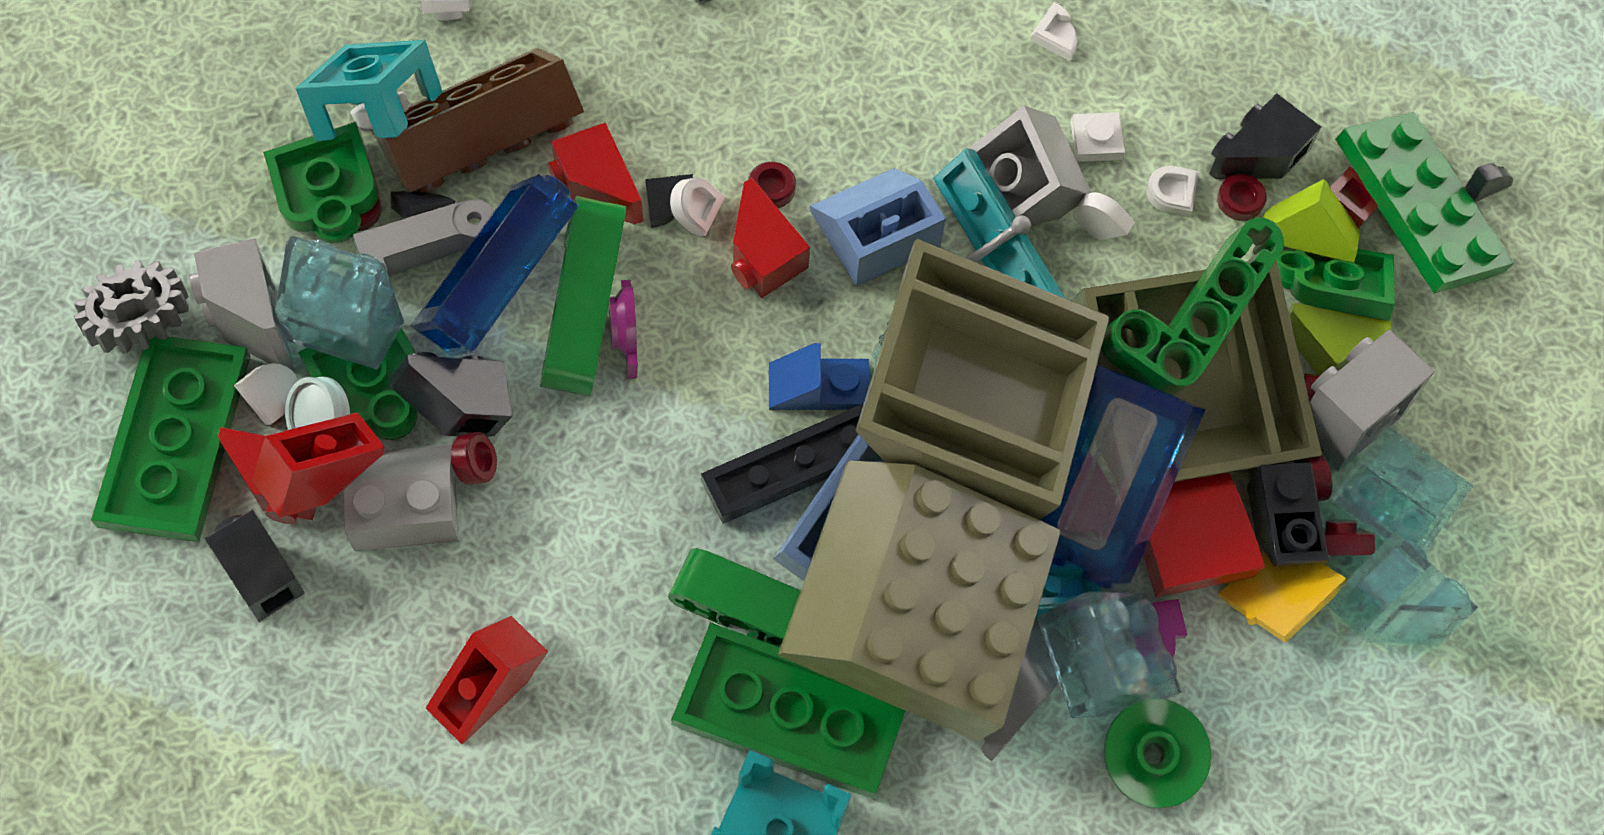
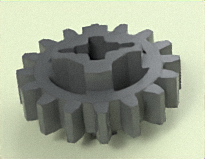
M136 260L132 268L124 270L120 264L116 265L114 269L115 274L109 277L105 274H98L96 276L99 281L97 286H84L82 291L86 299H80L74 303L78 311L74 315V319L83 336L86 337L90 346L93 347L99 344L105 353H109L116 345L119 346L122 354H128L132 345L138 343L144 350L148 349L150 345L149 339L155 336L162 340L168 338L165 329L168 326L180 327L182 321L178 314L189 311V306L185 300L189 295L181 278L177 276L172 267L163 270L160 261H154L148 268H144L142 261Z

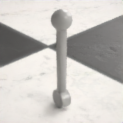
M1020 215L1016 217L1010 228L969 255L966 259L978 262L1015 235L1028 233L1031 228V221L1026 216Z

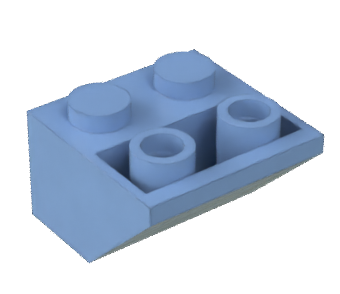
M896 168L810 206L811 214L855 286L906 264L916 239L941 248L946 222L945 216L922 180Z

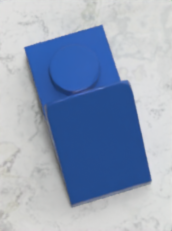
M813 343L769 362V410H849L865 402L870 386L869 359L821 358V343Z

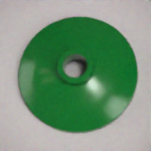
M1151 698L1127 706L1114 718L1108 728L1104 741V761L1112 782L1128 799L1146 807L1168 808L1189 800L1203 786L1211 766V745L1204 726L1189 709L1168 699ZM1149 744L1157 746L1161 752V760L1156 765L1150 764L1145 759L1144 750Z

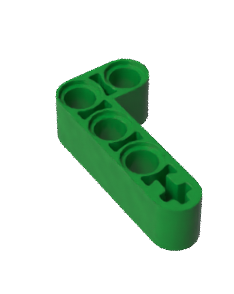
M576 196L572 204L566 229L565 252L541 372L540 387L584 396L591 395L624 226L626 206Z
M1256 217L1247 221L1225 240L1169 326L1144 310L1132 309L1126 311L1106 328L1101 347L1103 355L1113 365L1160 396H1172L1193 384L1202 375L1281 254L1284 247V236L1281 229L1275 222L1267 218ZM1252 244H1254L1255 247L1252 253L1255 256L1247 262L1240 259L1247 254ZM1219 277L1228 280L1232 284L1234 296H1229L1221 290ZM1192 317L1200 319L1206 325L1208 330L1207 337H1202L1194 331ZM1121 328L1130 329L1137 335L1139 340L1138 348H1132L1123 341ZM1165 358H1170L1179 365L1181 369L1180 379H1176L1167 373L1164 367Z
M693 548L689 551L667 597L677 607L727 628L730 624L747 630V636L778 646V644L782 645L801 590L709 551Z

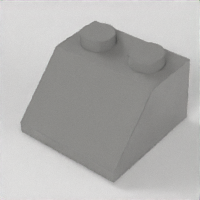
M1022 106L968 148L976 151L1015 217L1020 215L1028 217L1031 221V226L1063 217L1078 206L1086 194L1091 193L1056 116Z
M256 239L195 252L194 257L198 273L190 274L189 278L197 304H202L209 327L218 326L225 341L234 346L247 347L251 355L269 364L278 363L293 370V362L276 286Z
M1390 329L1374 342L1369 337L1363 339L1346 357L1349 361L1348 364L1339 371L1334 366L1328 368L1311 386V389L1316 392L1310 401L1319 443L1327 461L1337 471L1407 413L1435 372Z
M452 444L385 450L377 461L343 489L344 531L354 551L459 541L456 479L451 463Z

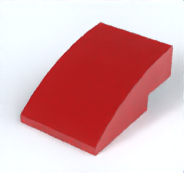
M1230 473L1127 491L1123 490L1116 478L1123 505L1134 522V526L1131 528L1138 553H1143L1155 598L1254 578L1265 568L1250 520Z

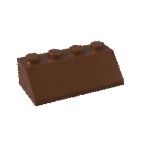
M535 48L443 90V93L434 101H427L425 98L411 104L408 110L404 112L408 122L407 128L398 137L378 138L373 129L370 130L402 186L409 192L417 190L420 193H425L440 187L445 182L443 177L458 170H461L462 173H468L483 167L488 163V156L504 150L505 153H511L528 146L531 143L530 137L546 130L547 133H555L568 128L573 124L572 118L584 113V110L563 59L542 49Z

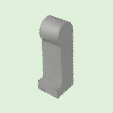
M476 199L454 203L353 234L357 253L372 294L391 289L389 275L464 250L472 253L484 252L493 246L498 236L495 211L491 205ZM473 218L481 220L478 224H470V220Z

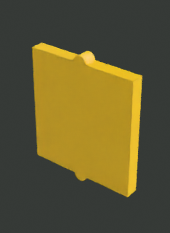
M1263 552L1261 555L1265 568L1254 578L1230 582L1219 592V596L1229 606L1246 616L1249 625L1258 624L1286 643L1347 585V579L1324 564L1274 567L1266 553Z

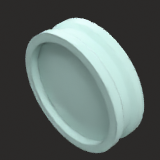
M307 377L298 380L290 389L285 404V419L288 430L350 414L349 402L343 388L338 382L329 377Z

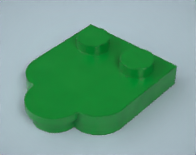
M356 121L334 128L336 137L333 140L315 141L314 136H310L263 152L279 210L287 225L293 230L299 232L314 231L315 235L326 243H341L353 237V234H356L361 225V214L366 213L376 204L379 190L362 133Z
M1358 248L1353 263L1296 249L1295 251H1282L1276 261L1282 286L1285 289H1289L1292 296L1299 302L1317 308L1390 321L1395 306L1393 254Z
M390 307L298 352L310 377H329L340 384L347 396L350 414L358 412L377 437L385 440L400 439L409 434L415 427L418 418L417 410L391 388L389 378L407 355H412L416 352Z

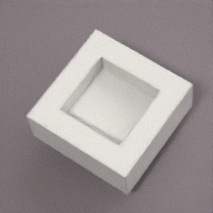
M421 0L422 14L434 13V19L436 20L462 18V12L470 11L472 6V0Z
M1119 112L1072 114L1070 124L1077 162L1123 160L1125 149Z

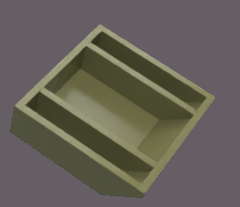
M916 239L909 255L856 432L886 463L918 465L1028 516L1041 520L1061 504L1109 316Z
M1277 261L1260 284L1202 375L1193 384L1172 396H1160L1153 393L1113 365L1103 355L1102 350H1100L1088 402L1098 448L1124 491L1259 468L1260 465L1282 464L1322 456ZM1205 270L1083 288L1071 301L1109 316L1107 327L1124 312L1132 309L1144 310L1169 326ZM1219 277L1221 290L1229 296H1234L1232 284L1228 280ZM1192 317L1194 331L1202 337H1207L1208 330L1206 325L1200 319ZM1121 328L1123 341L1132 348H1138L1139 340L1137 335L1130 329ZM1165 358L1164 367L1167 373L1176 379H1180L1181 369L1174 360Z
M848 461L842 472L778 656L978 742L1003 728L1061 530L915 464Z

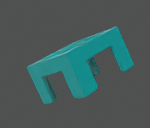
M425 39L346 44L295 88L315 141L333 140L336 137V132L325 106L327 104L351 103V105H360L364 103L375 135L378 138L398 137L408 125L396 91L407 79L414 74L420 93L423 97H426L427 101H434L443 93Z
M749 750L738 775L737 789L719 828L714 827L711 835H837L849 808L852 794L830 784L825 785L823 793L774 772V760Z

